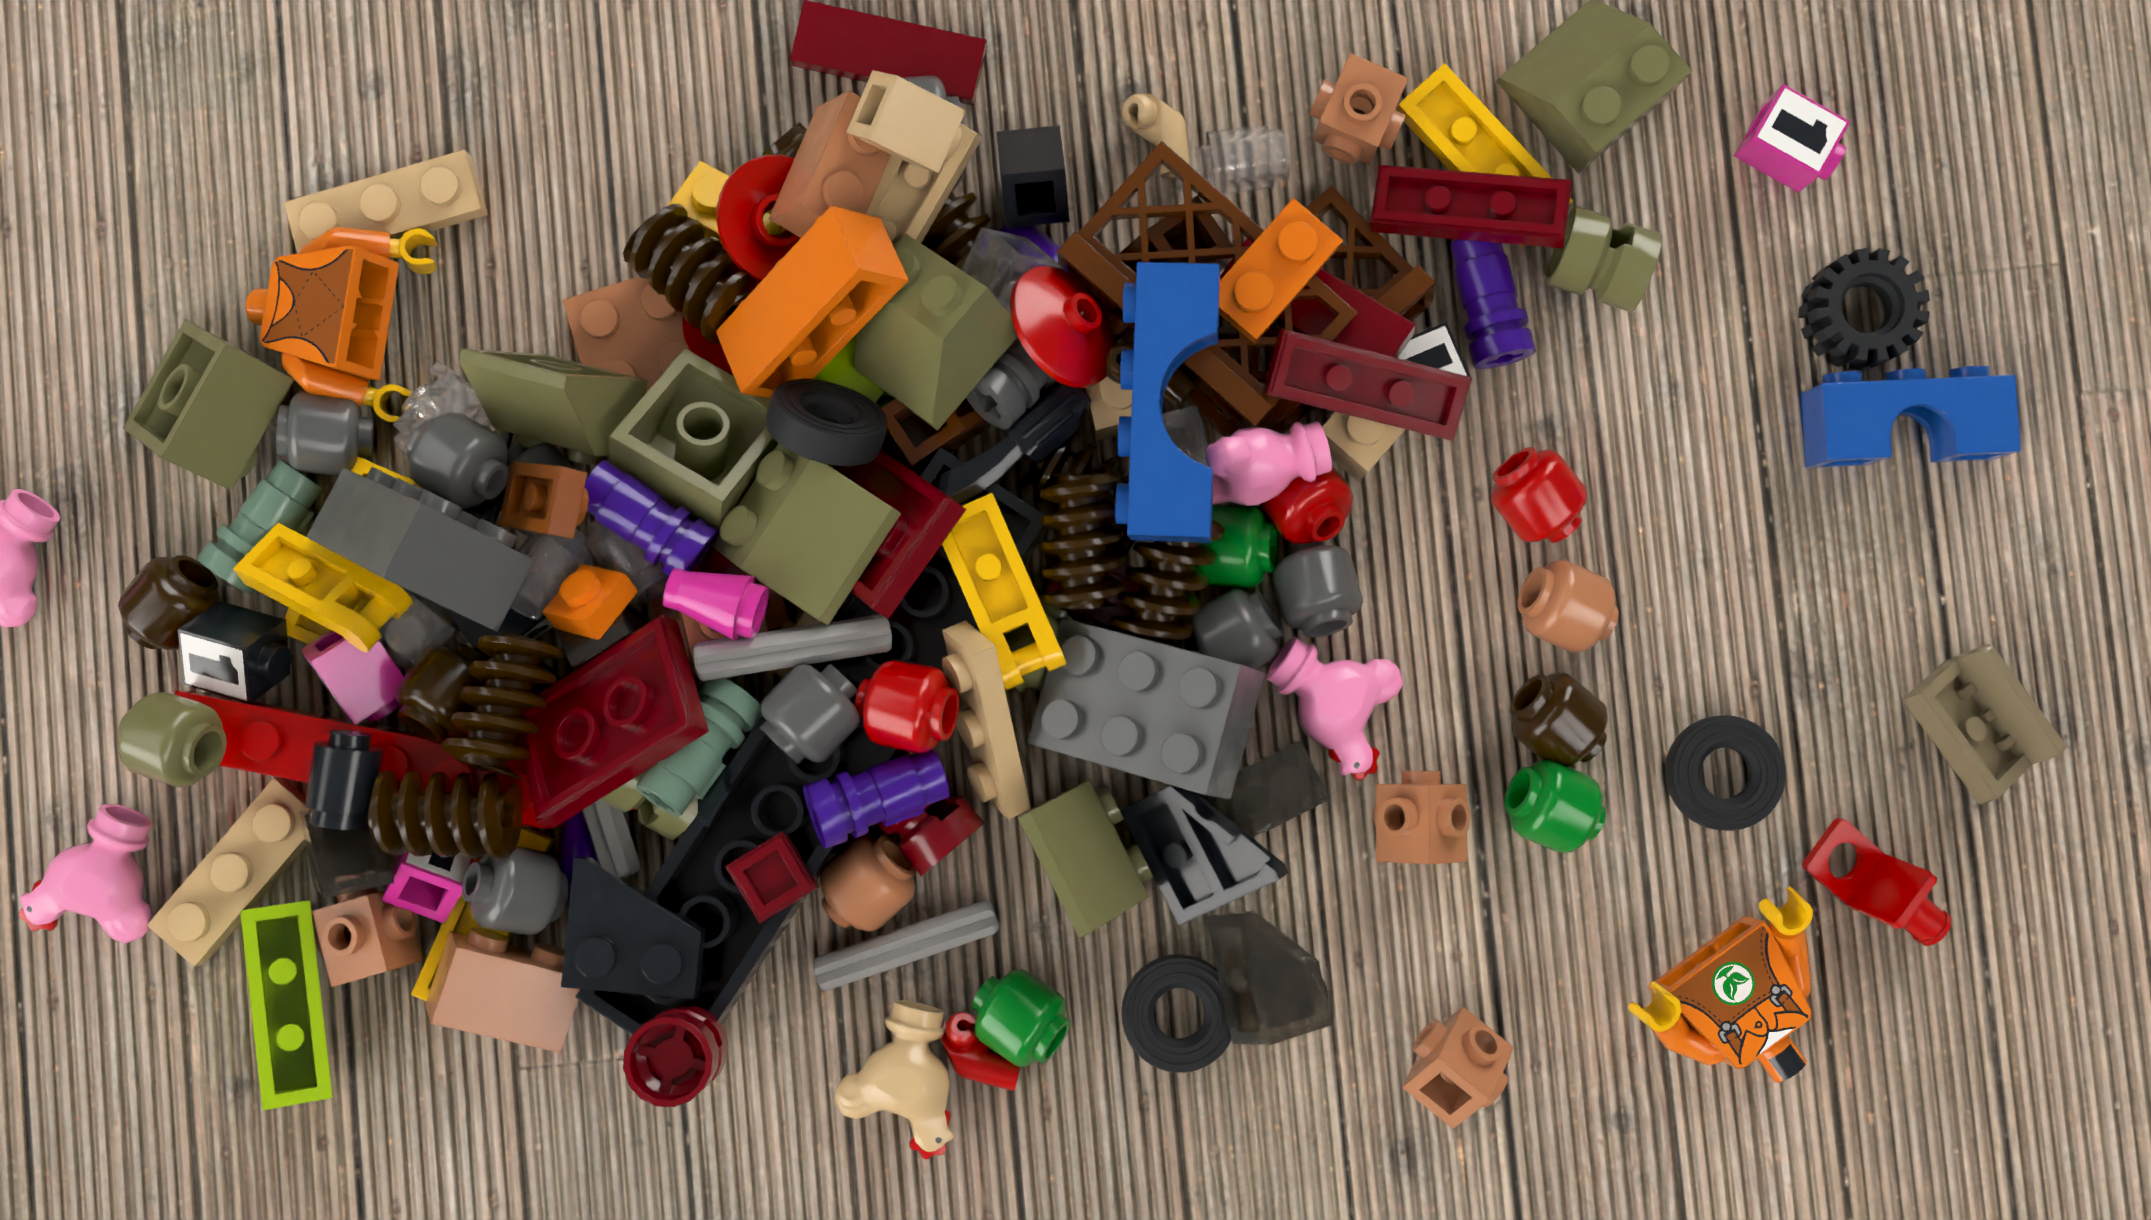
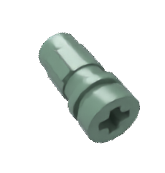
M280 459L266 479L263 478L240 507L238 510L240 513L230 526L222 524L217 530L216 534L220 537L217 543L210 540L196 559L228 583L252 595L255 589L245 585L233 568L277 523L300 534L315 513L309 508L324 488Z
M726 678L703 681L697 690L709 732L666 759L659 761L645 772L636 785L637 790L646 799L673 816L681 817L694 798L701 800L704 798L726 767L722 763V758L729 748L736 749L745 739L742 731H750L762 715L760 704L749 693Z

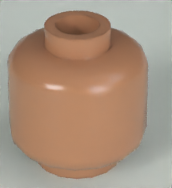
M1560 559L1548 563L1545 567L1535 568L1525 579L1518 596L1517 607L1519 612L1522 613L1526 631L1569 652H1582L1591 648L1598 640H1605L1613 632L1618 621L1619 612L1615 606V592L1611 582L1607 578L1567 560Z
M863 835L854 838L825 865L820 874L821 890L825 896L822 899V906L826 914L836 924L844 928L852 925L863 931H874L881 928L910 902L915 892L913 876L916 870L900 852V844L885 835L879 838Z

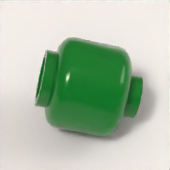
M1212 505V518L1224 527L1225 533L1222 539L1206 543L1217 553L1214 564L1196 567L1209 578L1207 584L1209 587L1251 588L1257 586L1262 582L1266 572H1274L1277 564L1278 530L1275 528L1274 522L1267 521L1262 509L1255 505Z
M1548 759L1537 761L1530 767H1523L1517 771L1511 779L1505 794L1504 806L1509 814L1513 830L1521 837L1559 853L1573 852L1584 845L1586 841L1596 838L1602 830L1606 818V811L1604 806H1602L1603 795L1598 782L1585 773Z
M1023 969L1011 971L1000 980L994 976L988 978L977 992L971 1006L973 1010L978 1012L974 1029L975 1036L987 1047L1018 1067H1026L1036 1060L1041 1064L1046 1063L1062 1044L1071 1025L1070 1019L1065 1017L1067 1004L1064 997Z

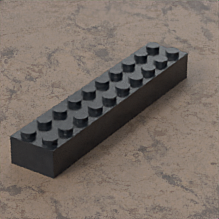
M940 447L920 477L938 489L940 476L965 462ZM994 483L979 495L961 504L963 506L993 493L1024 565L1049 529V527L1040 524V517L1045 514L997 483ZM943 545L939 547L889 617L892 648L888 652L808 665L820 673L829 664L832 665L857 690L864 679L872 678L874 672L881 664L893 660L935 667L944 673L942 658L948 656L942 630L965 620L979 632L980 630ZM850 591L831 622L878 615L879 613ZM856 695L850 700L854 706ZM761 716L729 764L731 793L720 806L710 826L705 827L701 824L698 813L645 891L656 898L663 907L673 913H680L706 930L699 996L695 999L580 989L575 998L631 1035L644 1023L661 1012L679 1005L698 1006L712 1013L723 1024L806 898V896L802 897L759 924L725 866L786 830L817 881L823 868L831 860L840 844L826 849L822 846L808 812L803 786L825 778L829 784L834 783V776L847 771L850 777L865 772L869 767L897 758L902 750L879 746L872 742L866 735L863 718H860L857 728L826 760L814 762L805 757L797 764L759 728L766 721Z

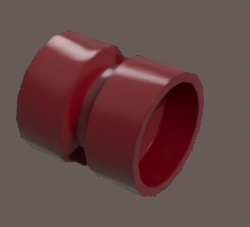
M946 777L947 783H948V787H949L950 780ZM949 795V798L925 806L923 814L887 827L884 826L883 822L877 823L886 834L898 833L901 836L899 850L921 877L985 824L963 796L951 797Z
M679 1005L667 1009L650 1019L631 1035L624 1050L623 1071L629 1087L640 1099L657 1107H676L690 1102L720 1075L726 1063L728 1039L723 1025L712 1013L698 1006Z

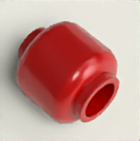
M1533 447L1524 448L1510 456L1494 472L1492 479L1495 481V485L1492 488L1490 499L1492 505L1524 542H1538L1548 538L1551 543H1556L1570 536L1580 526L1582 519L1579 514L1587 500L1586 487L1564 459L1554 450L1536 451Z
M1332 465L1331 472L1317 475L1316 479L1312 482L1303 480L1301 476L1295 478L1278 496L1260 503V506L1285 539L1293 544H1308L1316 541H1327L1341 531L1351 511L1353 495L1349 484Z
M893 660L881 664L871 679H864L861 682L856 694L855 707L860 718H863L866 735L875 744L915 753H926L934 749L940 740L946 741L952 735L958 719L959 695L955 688L950 687L948 677L940 669Z

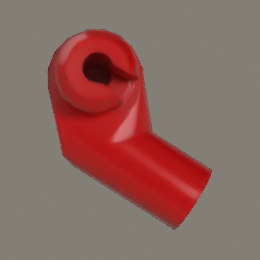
M962 1011L952 1014L942 1026L945 1032L941 1037V1043L955 1072L964 1079L1014 1091L1020 1067L1015 1066L998 1053L991 1052L989 1047L975 1036L976 1017L973 1014Z

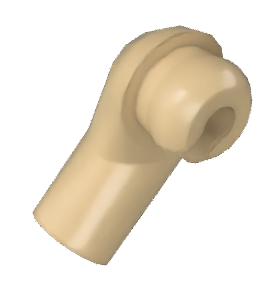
M1133 94L1128 97L1121 109L1123 122L1133 132L1155 146L1163 141L1190 165L1186 122L1181 113L1151 94ZM1163 164L1159 167L1161 178H1178Z

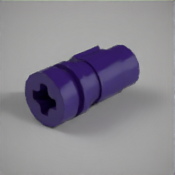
M1456 239L1450 244V250L1455 266L1453 271L1462 307L1466 310L1469 321L1463 327L1465 336L1468 340L1474 341L1469 345L1473 367L1475 369L1496 368L1518 362L1533 355L1536 352L1532 332L1529 328L1523 327L1529 322L1525 309L1518 308L1516 300L1518 297L1509 259L1504 253L1502 243Z
M606 459L597 465L585 481L584 487L589 495L587 511L594 515L599 523L629 544L634 543L646 552L644 559L654 566L659 562L664 564L662 572L670 576L674 568L693 572L718 536L719 531L703 519L699 518L695 522L691 520L692 512L682 505L678 509L674 508L663 500V496L630 473H624Z
M932 749L926 753L897 757L869 767L865 772L851 777L847 771L836 774L834 776V783L829 784L825 778L803 786V793L816 834L822 846L826 849L848 841L847 834L851 832L857 838L868 834V826L883 822L884 826L887 827L923 814L925 806L949 798V787L942 764L936 752Z

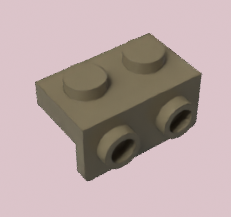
M1985 644L1943 661L1903 699L1904 703L1979 805L1999 799L2032 764L2057 757L2066 748L2064 741L1996 649L1990 644Z

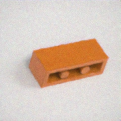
M831 205L815 220L811 228L776 263L768 275L739 303L735 311L716 330L741 394L771 398L776 387L783 382L794 379H813L909 281L881 218Z

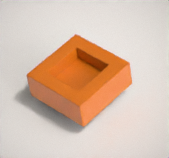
M581 564L574 573L570 574L562 582L558 593L542 612L555 629L600 640L637 594L638 590L625 573Z

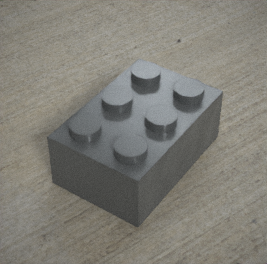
M371 467L366 477L348 469H342L306 536L376 575L497 632L535 561L512 549L517 539L516 535L486 520L479 519L462 511L461 507L427 490H422L399 478L396 479L374 467Z
M1061 618L1057 641L1067 664L1050 672L1047 669L1027 743L1203 795L1231 799L1265 673L1241 664Z

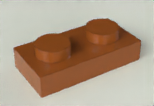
M512 461L499 526L574 539L576 526L582 523L588 509L589 495L584 487L587 472L562 466Z

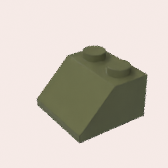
M1589 0L1502 74L1496 82L1579 174L1670 96L1692 70L1649 22L1600 1Z
M905 233L894 246V249L909 281L857 333L853 367L861 375L938 431L1018 336L1014 329L1011 315L988 287Z
M185 319L123 429L159 457L232 491L238 478L246 476L255 465L259 455L258 443L269 423L277 421L279 406L289 404V388L294 379L272 365Z
M684 348L610 434L609 462L624 473H630L663 496L664 501L674 508L678 509L682 505L692 512L691 520L694 522L701 518L720 533L724 518L733 508L738 506L755 480L761 461L767 454L774 451L778 445V442L771 436L766 426V414L771 398L741 394L733 375Z
M461 349L459 363L493 428L518 434L517 443L520 442L522 447L531 448L534 445L549 443L554 447L558 445L569 448L568 459L591 465H599L605 459L608 461L610 434L645 395L648 382L645 379L547 354Z
M778 443L774 451L767 454L761 461L755 480L738 506L733 508L724 518L720 533L712 547L740 569L754 576L755 579L814 618L829 625L901 513L829 465L800 456Z
M1088 779L1022 813L1018 817L1079 939L1149 897L1143 882L1154 876L1137 843L1124 848L1113 826L1124 820L1107 785L1095 791Z

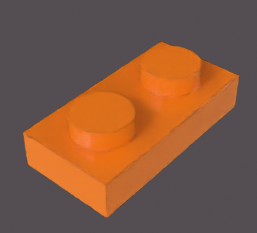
M1292 198L1220 280L1219 314L1255 344L1339 249L1343 239L1295 198Z

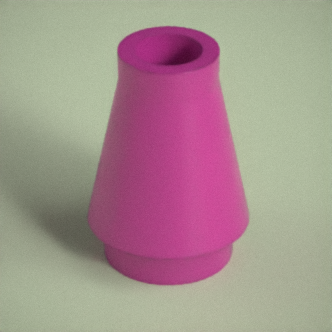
M674 568L665 586L663 606L678 610L734 641L740 636L754 639L764 620L769 600V588L756 584L754 576L691 572Z

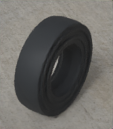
M794 379L779 384L773 392L766 414V426L771 436L778 443L800 456L825 464L858 466L873 461L880 452L887 432V417L876 403L850 388L821 380Z
M1727 715L1712 716L1691 724L1675 739L1666 758L1665 781L1673 802L1687 818L1706 828L1735 831L1745 829L1760 822L1772 812L1778 804L1785 787L1786 769L1779 746L1762 727L1741 717ZM1719 748H1730L1738 752L1744 758L1748 767V780L1745 787L1737 795L1730 798H1720L1713 795L1707 790L1701 777V769L1705 758Z
M1167 955L1149 962L1131 979L1122 1001V1023L1131 1047L1144 1061L1168 1072H1192L1213 1063L1229 1046L1237 1026V1003L1228 981L1213 965L1191 955ZM1175 988H1184L1194 992L1204 1005L1205 1014L1202 1025L1194 1034L1185 1038H1173L1164 1034L1154 1020V1008L1158 999L1165 992Z

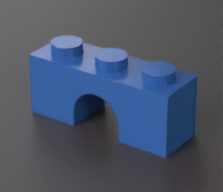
M1989 366L1954 368L1948 371L1949 378L1926 379V369L1922 368L1890 371L1885 373V380L1863 381L1862 372L1845 371L1823 375L1822 384L1801 393L1805 468L1868 466L1892 457L1891 428L1898 415L1911 417L1924 428L1929 439L1931 463L1995 460L2020 452L2015 375L1990 376Z

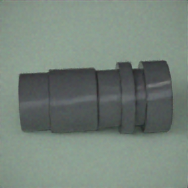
M1017 337L966 398L973 409L985 421L994 427L1009 429L1025 413L1026 408H1031L1038 401L1040 389L1056 380L1036 365Z

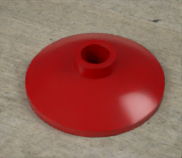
M764 155L742 164L726 180L717 203V227L725 250L741 270L746 271L751 277L762 281L776 263L800 240V237L778 225L777 234L771 235L763 224V216L765 213L771 214L795 159L785 155Z
M1050 266L1034 267L1020 276L1011 292L1010 312L1016 334L1031 359L1050 377L1070 387L1088 388L1104 380L1107 377L1106 354L1116 342L1112 325L1098 299L1080 280L1059 268Z

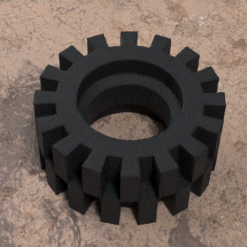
M1868 248L1857 249L1849 255H1843L1812 277L1814 282L1805 287L1801 296L1808 299V301L1799 307V318H1808L1809 325L1803 327L1801 331L1804 339L1814 335L1819 342L1811 348L1817 356L1828 352L1832 355L1828 361L1829 364L1839 367L1849 363V370H1861L1867 366L1873 368L1903 354L1909 350L1907 346L1916 343L1920 339L1923 332L1918 330V327L1928 323L1930 315L1929 311H1921L1920 306L1930 301L1928 290L1916 291L1914 284L1924 279L1918 270L1909 275L1903 271L1910 261L1901 255L1890 261L1887 260L1890 250L1878 248L1868 254ZM1866 287L1876 292L1881 298L1885 307V318L1877 331L1870 333L1857 331L1845 320L1842 313V301L1850 288Z

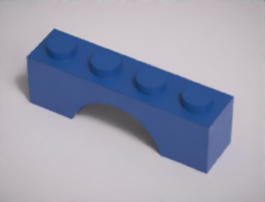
M1137 262L1136 282H1124L1123 322L1135 323L1134 349H1122L1120 385L1121 390H1132L1131 416L1119 417L1118 456L1130 457L1129 483H1117L1115 520L1116 524H1127V535L1130 540L1211 543L1212 468L1191 459L1175 445L1164 427L1162 408L1166 388L1176 370L1197 352L1218 344L1219 264Z

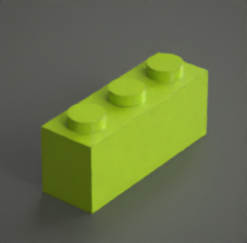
M310 900L240 910L262 1111L333 1098Z

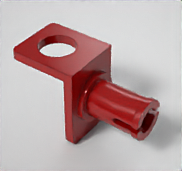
M1835 818L1802 862V868L1848 908L1896 929L1903 927L1919 944L1921 943L1924 946L1934 945L1941 941L1951 928L1952 920L1950 915L1946 911H1942L1926 897L1936 884L1937 877L1926 869L1885 854L1845 819ZM1844 842L1851 843L1856 852L1855 865L1847 875L1834 877L1828 865L1829 856L1837 845Z

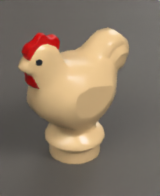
M894 1000L891 1016L885 1018L886 1026L894 1034L893 1041L873 1052L858 1073H849L839 1082L835 1092V1104L843 1116L855 1119L867 1117L880 1110L908 1118L913 1137L909 1141V1147L912 1150L918 1151L923 1159H929L933 1155H944L947 1151L946 1142L955 1137V1133L949 1128L951 1114L946 1109L950 1080L946 1066L932 1053L929 1047V1043L940 1039L945 1032L941 1027L944 1011L922 1003Z

